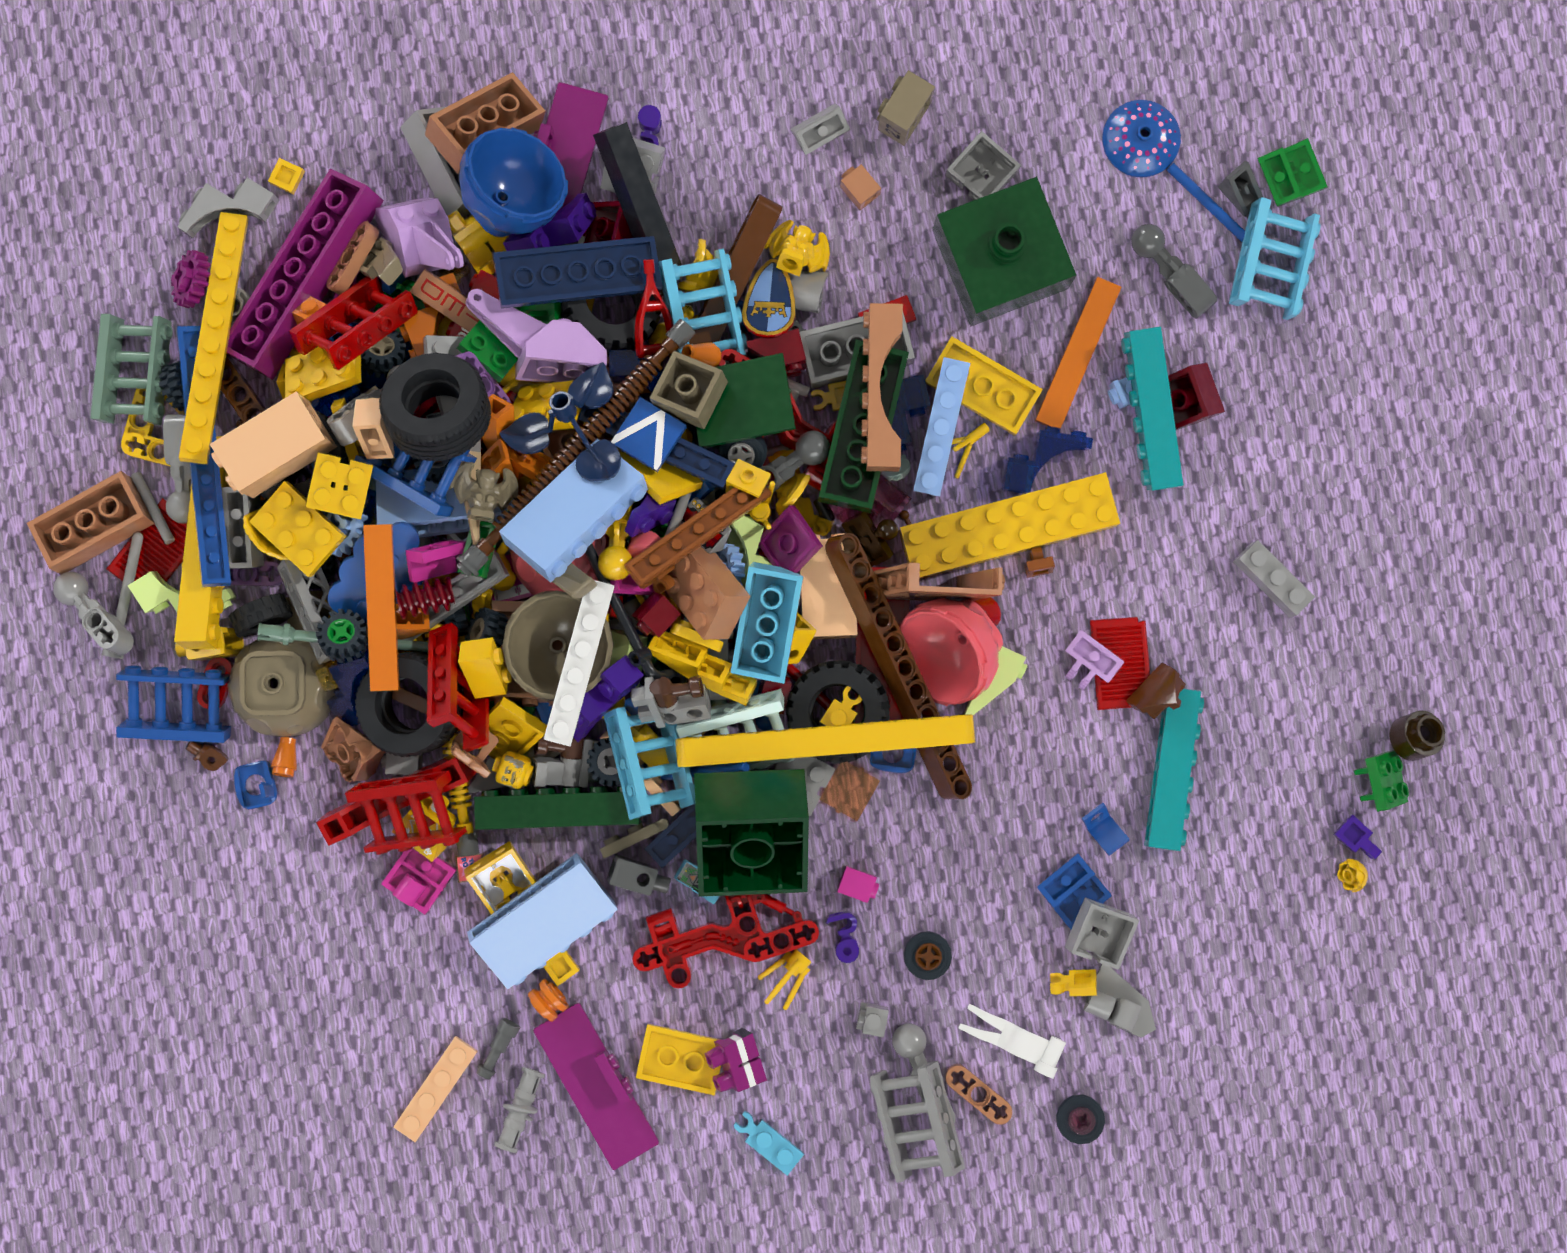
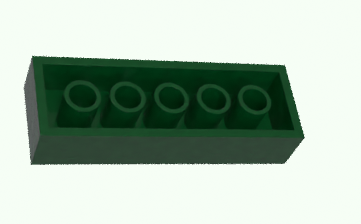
M856 340L818 502L871 514L881 471H866V463H861V448L867 447V436H862V420H867V409H862V392L867 393V382H862L863 365L868 366V355H863V341ZM895 348L890 350L885 359L880 377L881 402L891 427L909 352Z
M608 786L590 787V792H582V787L563 788V793H555V788L536 789V794H528V789L508 790L509 795H501V790L481 791V796L474 797L475 830L633 825L642 823V817L629 820L621 786H617V791H608Z

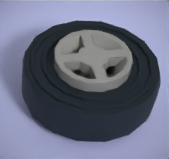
M762 436L719 445V456L734 463L740 459L760 468L767 457V445Z

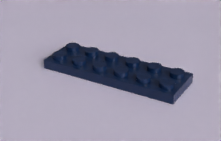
M654 236L493 252L492 255L501 309L644 293L646 286L644 259H654V281L658 291L663 289Z

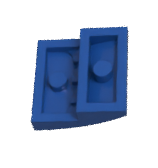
M1076 854L1037 886V889L1070 930L1074 925L1085 897L1103 904L1112 896L1079 854Z

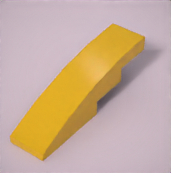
M665 631L659 638L654 636L648 646L652 656L688 679L692 676L700 675L707 689L745 706L756 688L757 679L732 674V663L709 655L708 647Z

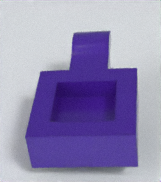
M1350 815L1333 834L1353 853H1356L1360 848L1370 859L1374 860L1382 853L1368 839L1373 832L1354 815Z

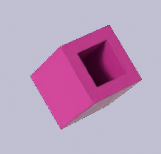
M846 865L837 892L868 903L870 898L875 899L880 884L876 883V876Z

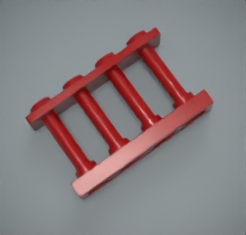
M377 276L374 280L365 277L293 327L289 332L298 353L305 356L316 347H319L327 352L333 368L340 370L415 316L418 310L410 291L405 290L397 297L392 298L383 293ZM378 303L383 305V307H381L374 313L369 311ZM357 318H360V319L363 320L362 322H360L359 324H357L355 327H352V326L349 325L351 322H353V321L356 320ZM337 332L343 334L334 342L328 340Z
M451 622L429 631L427 723L432 727L446 722L453 724L463 732V750L469 752L489 743V697L475 699L463 672L457 668L460 647L458 646V627ZM457 682L463 686L464 695L457 691ZM457 705L463 709V718L457 714Z
M450 771L358 783L345 792L348 803L359 802L365 809L374 838L373 841L363 847L365 853L375 852L376 855H380L393 849H398V852H404L420 846L421 849H427L443 843L444 846L458 843L459 838L467 832L466 826L452 827L442 795L443 787L452 781ZM427 792L428 795H431L441 826L440 830H429L419 798L420 793ZM404 795L405 798H408L418 832L407 834L396 800L398 796ZM376 799H382L383 802H386L396 835L384 836L374 804Z

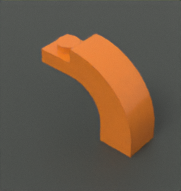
M494 394L488 397L491 405V419L487 427L488 429L481 438L487 449L501 437V431L515 422L514 405ZM506 444L513 472L518 480L525 475L538 482L535 476L537 474L543 476L540 470L543 468L548 471L545 468L547 463L552 466L549 461L551 458L541 452L523 454Z

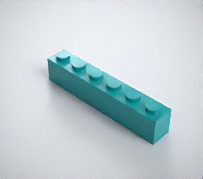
M1161 326L1125 332L1124 338L1121 339L1123 353L1127 354L1128 365H1125L1127 380H1131L1132 391H1129V401L1131 407H1135L1136 417L1133 418L1134 432L1139 434L1140 444H1137V455L1139 460L1143 462L1144 470L1140 472L1142 485L1146 486L1147 490L1150 491L1184 486Z
M1183 689L1179 693L1178 698L1181 700L1179 708L1173 710L1168 707L1161 713L1144 846L1181 851V846H1185L1187 831L1183 830L1184 820L1188 819L1190 814V804L1187 803L1188 793L1192 792L1194 778L1190 777L1191 767L1195 766L1197 761V751L1194 750L1195 740L1199 739L1201 725L1197 724L1198 714L1202 713L1204 708V698L1201 697V691Z

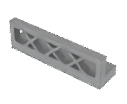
M282 560L277 569L304 631L319 632L317 625L318 623L323 624L319 615L321 608L334 611L329 603L324 602L325 599L328 602L330 586L322 568L320 567L312 577H307L290 560ZM311 583L322 588L323 595L321 600L311 596L308 590ZM309 642L319 665L330 661V658L323 653L319 643Z

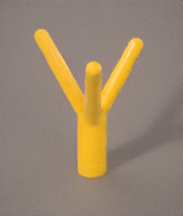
M982 423L967 436L953 439L952 445L957 444L953 447V451L956 452L966 446L954 475L956 479L960 477L972 445L990 431L986 423Z

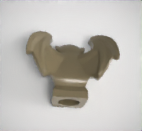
M473 462L462 464L459 466L449 489L454 488L460 504L468 501L470 507L467 513L468 519L493 523L495 518L494 509L497 506L503 511L512 499L517 501L518 482L515 475L510 469L504 468L503 481L500 484H496L500 473L490 469H476V480L471 477V471L475 464Z

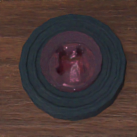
M1083 1094L1072 1095L1059 1106L1056 1122L1060 1133L1068 1141L1076 1144H1089L1096 1140L1103 1132L1105 1115L1100 1104L1092 1097Z

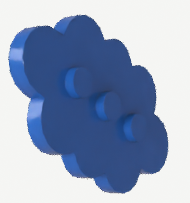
M396 522L393 524L395 588L398 593H401L403 584L407 586L409 591H412L414 582L409 580L406 550L417 548L420 543L418 531L414 526L406 522ZM362 534L355 541L353 547L354 555L345 558L340 564V580L334 582L330 587L328 603L332 610L337 613L338 609H343L345 613H347V609L352 610L354 614L357 612L361 619L364 620L368 629L364 534ZM419 581L416 583L420 585L423 583V581Z

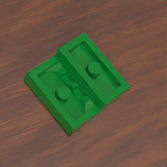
M1308 138L1258 158L1277 207L1328 188Z

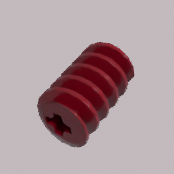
M449 576L445 579V585H442L437 578L435 579L434 587H431L426 580L424 581L423 589H420L416 582L413 583L412 591H409L405 584L402 585L401 593H398L395 588L402 619L407 618L408 611L411 612L413 617H417L419 609L422 610L424 615H428L430 607L433 608L435 613H439L441 605L444 606L446 611H450L451 604H455Z

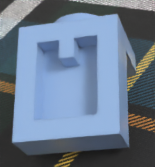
M1125 377L1121 380L1113 381L1109 385L1110 390H1108L1112 404H1117L1119 409L1129 406V391H1132L1131 380L1128 381Z

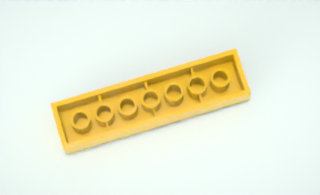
M1105 472L899 528L898 532L907 563H920L919 579L1028 551L1031 548L1042 547L1110 529L1121 523L1107 473Z

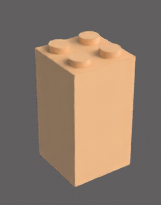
M294 392L210 444L214 450L211 456L220 468H225L228 476L225 478L232 490H238L241 495L245 494L251 498L258 496L315 461L318 452L326 454L337 447L309 400L298 392Z
M845 533L831 534V537L842 535ZM816 535L823 547L800 570V575L804 576L801 588L802 617L817 630L812 640L856 638L857 618L826 554L825 544L828 539H820V535Z

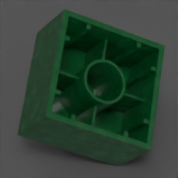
M1037 176L939 213L936 216L932 231L970 327L1068 290L1077 276Z
M805 769L694 773L699 897L808 892L809 813Z

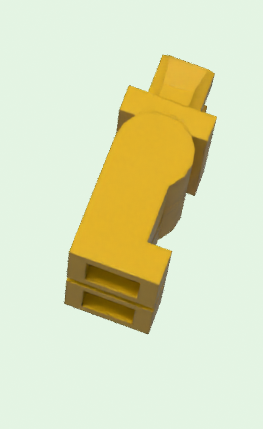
M457 210L449 214L448 219L452 236L476 273L479 274L480 270H483L492 275L495 272L493 254L485 243L488 242L494 252L506 251L503 242L508 236L497 237L491 235L484 230L473 215L464 220Z

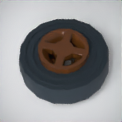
M931 931L920 932L912 936L904 950V962L909 972L923 980H935L941 977L949 969L952 961V952L947 940Z

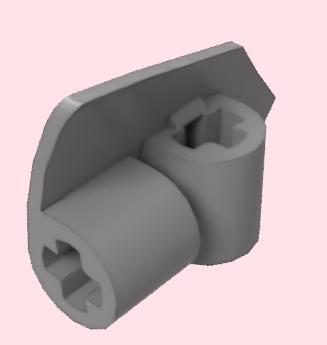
M802 271L800 277L788 273L793 287L795 310L819 313L823 299V287L829 273Z
M1102 964L1097 973V996H1088L1083 1010L1110 1022L1109 1024L1140 1038L1156 1030L1149 1001L1111 967Z

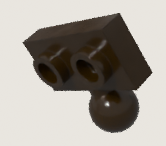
M861 512L846 519L841 524L846 533L854 534L859 539L871 567L890 559L894 554L885 541L894 539L898 533V526L893 520L884 519L876 528L868 514Z

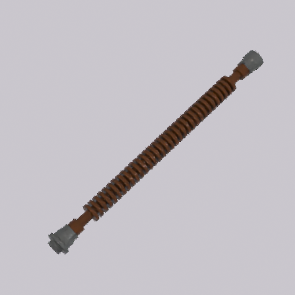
M679 319L665 334L667 337L660 344L661 348L652 357L647 354L644 357L645 360L639 362L640 365H637L635 370L630 372L631 376L628 375L625 378L627 382L623 380L621 382L622 386L618 385L617 391H613V397L603 407L597 408L598 412L594 411L592 414L594 418L590 416L587 419L590 424L586 421L583 423L586 429L580 428L588 442L593 443L596 440L594 437L600 439L602 436L599 432L604 434L606 432L605 428L609 429L611 427L610 423L613 424L616 421L615 418L618 419L621 416L619 412L623 413L625 411L624 407L628 408L630 406L628 401L633 403L635 400L633 397L637 398L639 396L638 392L642 393L644 391L643 387L646 388L649 385L648 382L651 383L654 380L653 377L658 375L657 371L661 372L663 370L660 364L668 355H672L673 351L681 350L696 334L688 323ZM577 432L573 434L576 440L573 437L569 439L572 445L567 442L564 444L567 450L562 447L560 448L559 452L562 456L556 453L554 456L557 461L551 458L549 461L552 466L548 463L545 465L548 471L542 468L540 473L543 476L540 474L535 476L538 482L532 479L530 482L533 487L527 484L526 489L529 492L523 489L521 494L524 497L518 494L516 499L519 502L515 500L511 502L514 508L510 505L506 507L509 513L505 510L502 512L505 518L499 515L497 520L500 523L498 524L496 521H493L492 525L495 529L476 545L472 544L461 557L458 555L456 559L460 563L456 567L467 577H470L471 574L476 577L479 575L478 571L489 560L488 556L495 549L493 546L501 539L499 531L570 465V462L572 463L575 457H578L579 452L586 450Z

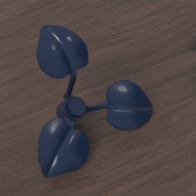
M604 362L591 367L577 377L570 385L568 393L559 391L551 396L549 400L551 409L548 411L550 415L549 422L540 413H529L521 416L508 428L501 431L500 436L510 448L523 454H535L544 450L549 445L550 439L547 433L553 431L556 417L560 422H571L583 444L588 449L581 452L576 459L575 466L579 475L589 481H605L614 478L621 466V456L617 447L611 441L605 439L599 440L591 446L575 420L577 414L576 407L582 408L585 405L590 409H596L605 405L611 399L613 383Z

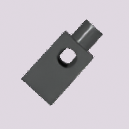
M614 854L607 881L610 885L650 896L652 890L666 894L671 878L659 875V870L655 866ZM640 874H646V879L643 882L637 881V877Z

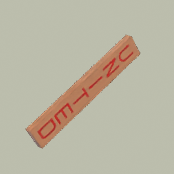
M427 269L423 270L410 292L470 332L479 319L467 308V296Z

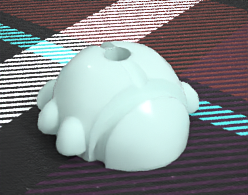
M901 455L899 472L882 471L881 478L887 481L904 479L911 468L906 455Z

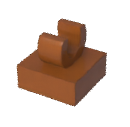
M1042 547L1031 548V552H1029L1031 561H1027L1024 567L1026 578L1053 573L1055 568L1053 556L1044 558Z
M672 566L644 586L643 589L653 584V589L656 593L661 594L665 590H669L675 585V581L668 573L676 567Z

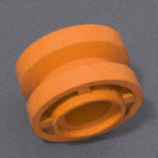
M543 979L539 983L540 990L532 989L528 992V997L536 1011L545 1019L547 1018L553 1022L558 1017L556 1011L564 1012L569 1008V1005L559 988L547 979Z

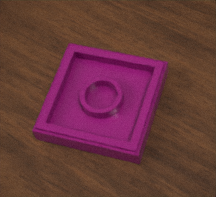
M789 505L771 524V529H767L762 534L759 542V547L773 566L782 567L794 573H798L823 547L794 505Z

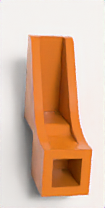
M454 273L439 277L461 292ZM424 301L425 309L419 310L415 316L406 321L402 327H399L405 342L409 341L412 350L408 351L410 358L424 354L423 338L426 335L437 336L440 322L445 317V315Z

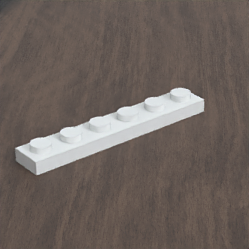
M596 580L594 581L597 583V586L582 597L544 735V740L570 747L614 590V585Z

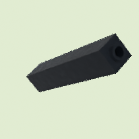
M628 123L618 124L593 134L632 237L654 236L658 262L672 259L673 264L681 266V261Z

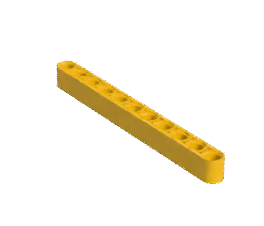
M967 714L675 739L677 767H691L975 743L973 715Z

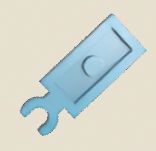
M744 1111L742 1115L748 1119V1124L740 1126L735 1122L734 1128L740 1133H748L749 1136L745 1142L788 1176L803 1157L804 1152L763 1119L758 1125L755 1124L753 1116L749 1112Z

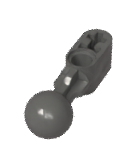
M1144 224L1134 231L1131 244L1135 253L1143 258H1153L1159 265V273L1164 277L1167 289L1193 318H1199L1217 302L1215 293L1189 264H1183L1177 256H1171L1164 248L1165 235L1158 226Z
M805 432L798 438L794 452L787 457L780 456L768 465L760 467V469L766 472H773L775 476L774 491H776L784 482L793 477L795 470L803 464L818 465L824 462L829 455L830 443L821 432Z

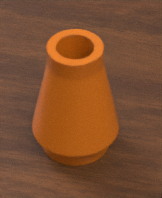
M712 342L693 345L686 344L682 349V354L713 367H716L721 361V351Z
M280 737L278 748L270 766L272 768V775L280 777L294 776V771H297L296 739Z

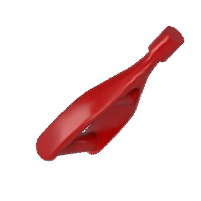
M654 259L643 260L646 286L635 320L636 355L640 359L647 354L654 355L661 348V343L643 345L645 312L661 310L666 333L673 326L670 312L654 281ZM653 295L655 300L649 301L650 296Z

